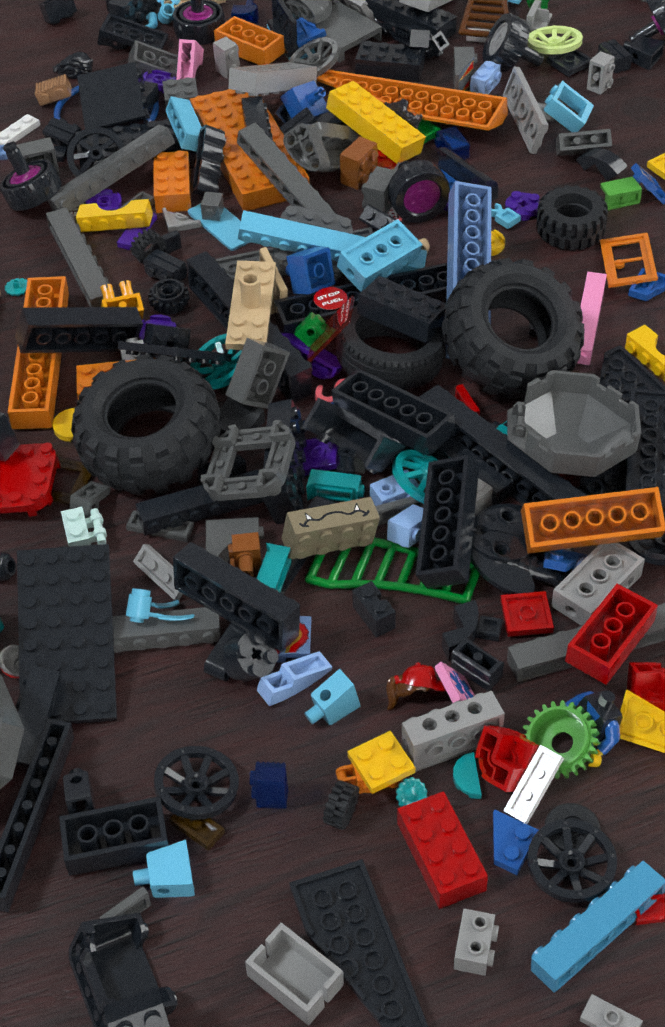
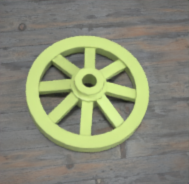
M553 25L532 31L529 34L527 44L528 47L542 54H564L578 49L582 45L583 36L577 29ZM557 33L564 35L562 37L557 36ZM552 34V37L547 38L545 35Z

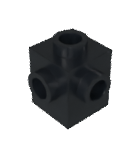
M441 31L435 35L431 33L432 40L429 48L425 47V54L429 59L433 56L439 57L444 53L443 49L449 45Z

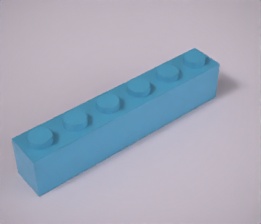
M644 861L636 867L634 865L631 866L619 882L614 881L610 884L606 893L601 898H594L585 912L576 914L571 919L569 926L563 931L560 929L555 932L545 947L540 946L533 952L531 956V971L555 993L636 920L635 911L639 909L640 915H642L657 901V899H650L653 895L665 893V879Z

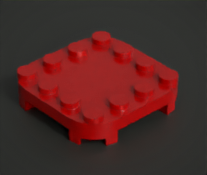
M51 443L19 445L6 461L0 460V514L27 512L29 517L37 516V511L44 508L47 504L51 506L54 500L51 492L56 470L61 468L60 460Z

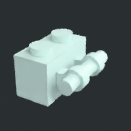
M82 507L61 511L69 547L91 545L93 542H97L98 545L106 544L107 533L102 526L103 517L97 508L91 509V516L89 518H85ZM94 527V531L88 533V528Z

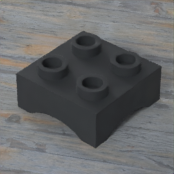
M228 397L220 409L222 418L219 436L229 430L228 426L236 424L239 430L259 428L265 422L264 410L259 407L241 404Z

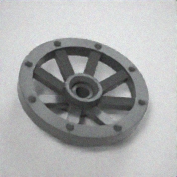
M317 38L296 50L289 62L316 66L318 77L327 72L336 63L340 55V48L332 38ZM324 46H329L327 50L323 53ZM318 47L317 53L312 54L310 50ZM305 53L308 55L307 60L300 59Z

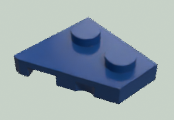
M635 163L631 167L634 172V179L639 184L642 182L649 192L651 191L662 204H665V192L657 180Z
M645 268L641 269L638 276L646 275ZM657 272V281L632 284L628 296L648 301L665 291V274Z
M494 810V865L518 875L528 856L531 840L539 830Z

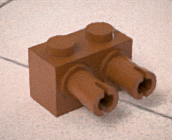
M258 532L232 535V544H228L230 565L238 567L251 577L257 578L262 565Z

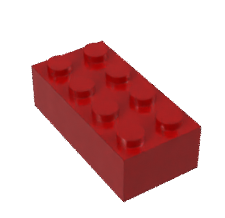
M617 583L568 644L565 662L607 685L654 623L658 605Z
M444 791L397 808V824L439 909L487 891L488 875Z

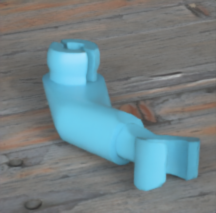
M150 12L146 15V20L149 19V23L145 26L155 29L158 26L157 14Z

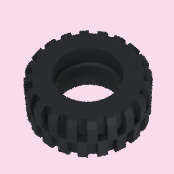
M565 185L562 188L560 186L556 187L553 191L550 190L542 196L538 203L537 232L546 243L549 242L550 246H557L562 250L569 249V251H575V249L584 250L586 247L590 248L595 243L597 244L605 234L608 215L607 203L601 195L598 196L596 191H590L587 187L581 188L577 185H574V187Z

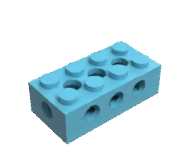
M397 219L340 252L337 267L362 292L378 276L386 278L418 259L423 244Z

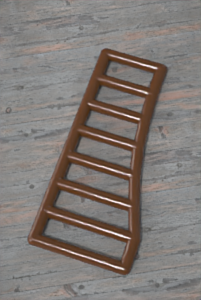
M468 0L458 31L459 35L487 38L490 31L466 29V27L491 30L495 23L468 20L496 22L501 16L471 13V11L504 15L509 13L508 0ZM476 3V4L497 5V6H502V7L481 6V5H473V4Z

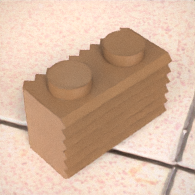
M64 74L57 78L54 77V79L51 78V80L48 79V81L45 80V82L42 81V83L39 82V84L36 83L35 96L39 105L43 106L71 97L72 87L67 76Z

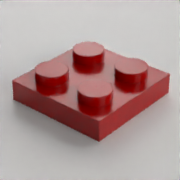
M546 591L501 595L500 602L508 637L553 633L554 625Z

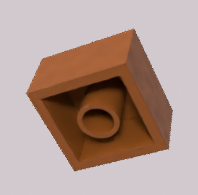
M359 137L340 154V177L342 184L359 190L368 181L370 173H373L377 167V143Z

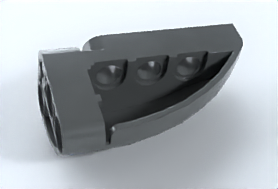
M283 0L293 17H302L315 24L326 20L333 9L331 0Z
M325 122L301 123L285 134L283 143L292 159L305 169L316 172H334L340 170V154L359 138V134L349 126Z

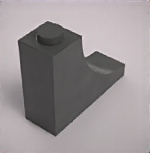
M258 518L206 520V551L227 562L230 559L228 544H232V535L258 532L260 544V539H264L263 526H259Z

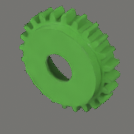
M561 700L560 706H557L554 701L551 702L550 708L543 704V711L534 710L536 717L527 718L530 721V725H523L527 732L524 735H526V739L539 746L542 745L564 758L554 776L556 779H559L560 774H563L568 779L569 772H573L577 776V769L581 767L583 770H586L587 768L584 763L586 761L593 763L590 755L598 753L594 746L600 745L599 740L594 738L600 735L599 731L594 729L597 724L594 720H590L592 717L589 712L584 713L585 710L582 706L576 709V705L573 702L568 707L563 700ZM559 733H568L573 738V746L566 753H558L552 747L553 738Z

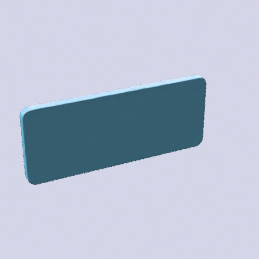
M201 203L188 209V214L194 220H200L201 226L229 250L234 251L248 244L238 240L241 221L225 207L220 221L202 219Z

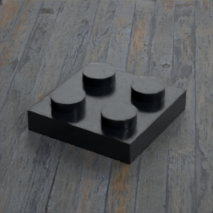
M576 49L564 54L547 56V63L569 77L588 68L592 58Z

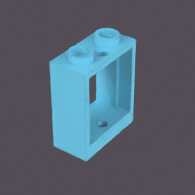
M562 81L558 86L555 84L550 90V95L545 100L546 105L543 110L571 132H578L585 125L594 105ZM558 98L561 99L564 103H566V104H567L568 106H570L573 110H575V111L578 113V115L575 114L572 110H570L568 107H566L563 103H561V102H560L559 100H557V99H558Z

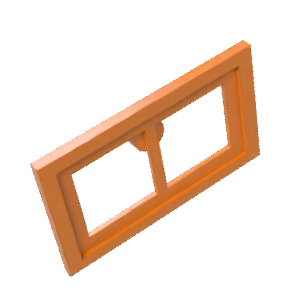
M648 233L600 240L608 288L658 280ZM634 243L640 244L642 257L614 261L612 247ZM643 260L646 275L617 279L616 269L624 268L625 263Z

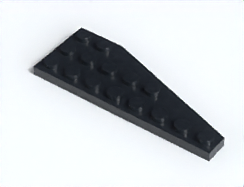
M363 859L289 882V888L305 933L320 952L343 971L345 983L381 1027H428Z

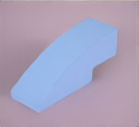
M319 651L281 664L280 671L260 677L257 691L265 702L272 706L306 689L331 671L332 666Z

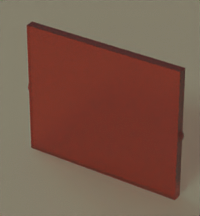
M353 295L325 323V332L310 346L307 361L311 362L351 322L355 302Z

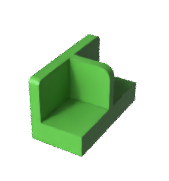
M634 177L601 183L600 187L605 193V202L607 203L608 210L640 203L642 188Z

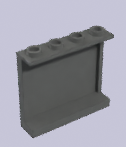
M340 2L332 5V12L326 20L315 24L318 29H325L327 34L325 37L332 38L337 42L340 48V55L337 60L339 63L345 60L344 51L360 44L362 41L371 37L382 41V26ZM324 46L323 53L327 50L329 46Z

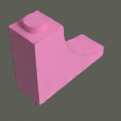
M179 39L176 80L187 77L195 78L197 68L203 64L204 49L196 40Z

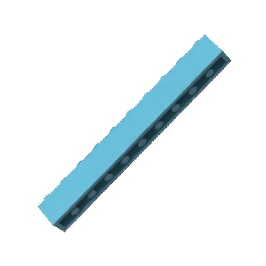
M243 210L238 233V240L261 244L265 247L279 248L283 251L300 252L311 247H329L331 260L336 262L339 260L340 252L366 238ZM421 249L418 259L393 274L424 268L427 250Z

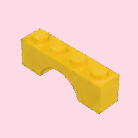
M149 199L131 200L123 208L112 211L99 208L97 203L81 204L76 220L81 232L150 227L153 212Z
M646 325L628 333L625 349L653 371L655 375L665 381V355L656 349L658 335Z

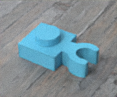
M496 203L495 209L491 208V217H495V221L507 229L521 220V215L508 207L502 209V206Z

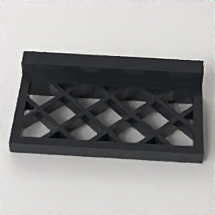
M272 0L273 19L267 20L268 27L271 31L284 36L285 54L289 58L299 49L297 46V21L283 0Z

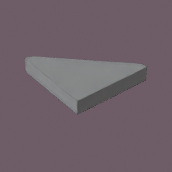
M165 207L162 208L169 233L174 230L184 231L201 227L200 220L189 219V216L178 212L172 213L167 211Z

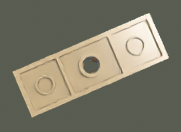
M237 260L225 343L226 349L242 350L246 338L267 342L276 262Z

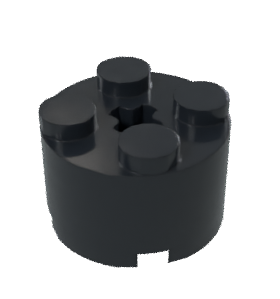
M261 630L249 631L230 638L224 644L222 650L224 651V658H222L224 670L232 679L243 682L268 675L279 658L272 641Z

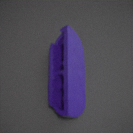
M281 333L289 339L290 344L295 349L297 348L300 351L301 356L311 363L313 368L312 375L319 379H330L341 372L342 367L338 362L337 356L315 343L308 347L294 334Z

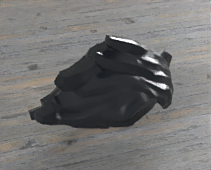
M78 51L68 55L59 64L53 66V72L60 75L65 74L71 79H77L79 75L92 72L93 59L86 53Z
M402 98L398 102L384 103L402 119L418 129L423 115H413L407 110V99Z

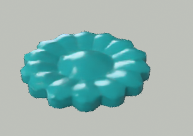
M12 279L5 285V292L11 296L24 295L27 279Z
M414 777L405 778L398 784L396 800L399 801V806L403 807L427 798L428 791L420 779H415Z

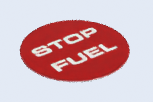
M327 287L316 292L314 302L322 309L333 310L342 307L347 302V294L339 288Z

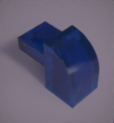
M247 0L246 5H233L231 18L235 16L256 24L259 20L257 3H254V0Z

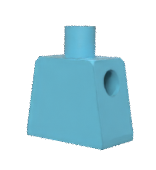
M340 669L337 670L311 693L314 706L304 714L312 725L322 717L329 725L334 724L361 707L354 684Z
M186 840L147 853L148 868L133 871L135 886L150 884L152 895L155 898L195 896Z

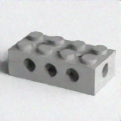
M619 543L598 545L553 590L552 607L579 625H584L617 583L629 589L642 576L645 559Z
M492 691L476 694L470 699L456 701L450 706L434 709L428 714L411 717L402 722V748L416 767L415 772L477 750L484 725L503 727L505 713Z

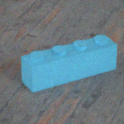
M171 96L166 113L181 149L197 151L198 136L202 126L190 100Z

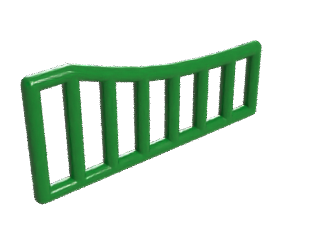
M374 537L373 543L365 546L351 580H338L351 548H348L347 550L340 551L328 579L316 577L325 557V554H316L305 577V581L308 584L327 589H356L372 581L378 589L420 594L463 604L470 602L480 574L470 561V570L472 571L463 595L450 592L452 585L442 586L440 590L435 588L427 589L422 582H420V585L408 584L406 582L416 557H418L419 548L413 546L409 548L402 547L392 541ZM374 547L387 549L375 580H361ZM395 552L408 554L398 581H384Z

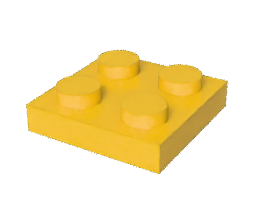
M391 730L347 751L348 758L371 794L414 774L416 767Z

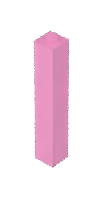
M587 273L580 306L583 312V321L581 323H584L585 328L584 346L580 350L581 356L577 364L590 365L607 274Z

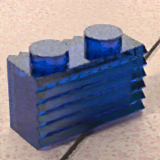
M456 126L436 132L435 145L437 148L446 147L464 160L469 158L470 145Z
M264 761L262 763L256 762L255 771H250V786H252L251 797L256 799L257 807L286 809L288 800L286 764L284 762L281 764L279 762L275 763L274 761L272 763L269 761L267 763Z

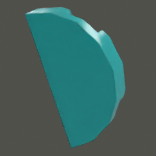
M474 752L463 755L457 760L453 768V782L458 790L469 795L470 798L481 799L482 794Z

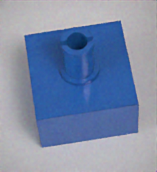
M315 81L293 87L280 97L291 119L306 107L314 117L329 112L326 109L327 104L323 98L326 92L324 91L321 94L324 88L318 87Z
M311 247L286 256L288 262L286 274L290 276L293 294H311L335 285L329 247Z

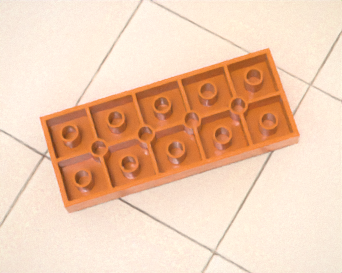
M227 89L191 98L190 102L202 127L209 125L225 131L226 143L223 147L224 159L220 163L221 169L242 210L249 211L287 201L236 143L238 131L245 128L241 98L257 96H249L247 92L245 94H237L235 90ZM267 108L273 141L310 184V179L305 169L296 163L287 152L283 143L284 135Z

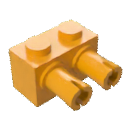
M126 280V286L124 281L119 283L122 296L119 297L114 296L112 284H107V288L106 285L100 287L103 295L101 307H137L141 320L143 319L144 308L140 293H133L131 281Z

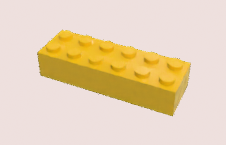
M352 81L329 92L326 109L363 138L377 143V149L396 164L422 152L426 136L363 89L358 83Z

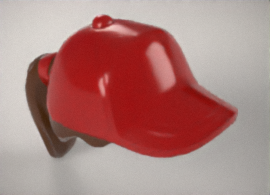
M417 662L415 665L407 668L402 675L390 677L386 685L389 701L387 709L392 710L396 706L399 697L409 696L419 690L426 692L431 688L437 691H446L442 681L437 679L434 668Z

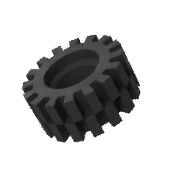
M148 229V231L143 230V234L139 232L138 237L133 238L135 242H131L133 247H130L132 255L144 265V259L149 254L151 255L154 250H166V242L155 230ZM152 243L150 248L145 251L146 247Z
M338 780L335 783V787L333 786L332 793L328 796V802L325 804L323 823L341 830L346 829L349 820L353 817V812H355L360 788Z

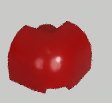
M630 662L627 690L665 711V668L661 667V663Z
M484 725L475 756L479 760V766L483 773L481 776L487 782L505 792H514L536 754L539 745L526 739V735L501 726Z

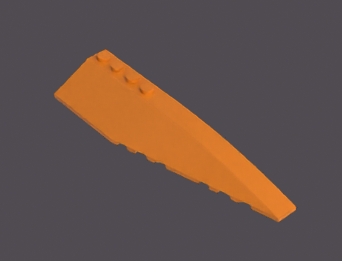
M328 70L317 77V81L334 88L354 81L383 104L385 102H398L402 98L407 99V110L413 115L422 114V119L489 131L502 125L508 115L507 97Z

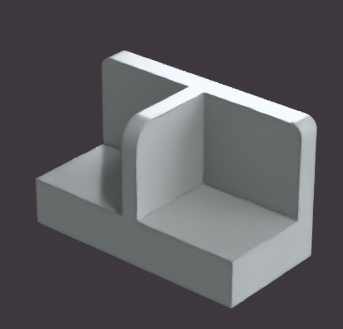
M535 0L526 19L530 30L534 31L547 27L552 14L547 9H541V0Z

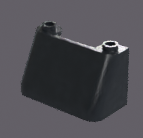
M140 912L81 922L69 947L70 965L93 1027H108L103 1006L154 987L158 988L167 1016L172 1014L178 1005L175 992L168 986L159 988L142 947L148 937L149 930Z

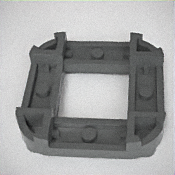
M288 206L280 217L281 219L353 234L351 220L337 214L299 206ZM274 248L272 259L276 262V266L281 270V273L287 275L286 266L288 262L286 256L294 254V252ZM331 260L334 278L338 280L344 274L337 267L338 262Z
M274 420L271 427L239 430L236 424L228 426L229 430L219 438L217 436L214 437L212 443L215 449L208 472L201 475V482L213 501L261 498L269 495L276 496L281 492L296 444L295 437L288 426L284 425L280 420ZM271 448L265 469H260L257 476L229 478L237 451Z

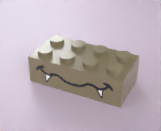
M371 497L287 512L282 541L284 546L291 548L288 556L290 559H303L310 555H323L331 551H343L356 546L363 547L373 543L380 517Z

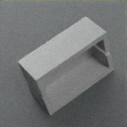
M280 923L265 939L266 947L261 944L245 961L247 976L309 1026L324 1009V1000L329 1003L344 986L343 971L283 923Z

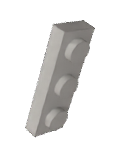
M143 544L133 562L171 598L180 600L183 593L174 589L173 566L150 545Z

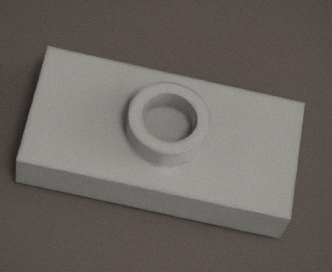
M593 994L579 1020L590 1027H641L643 1020Z

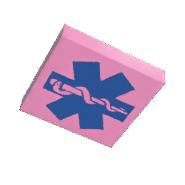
M442 662L435 666V670L453 703L475 696L464 675Z

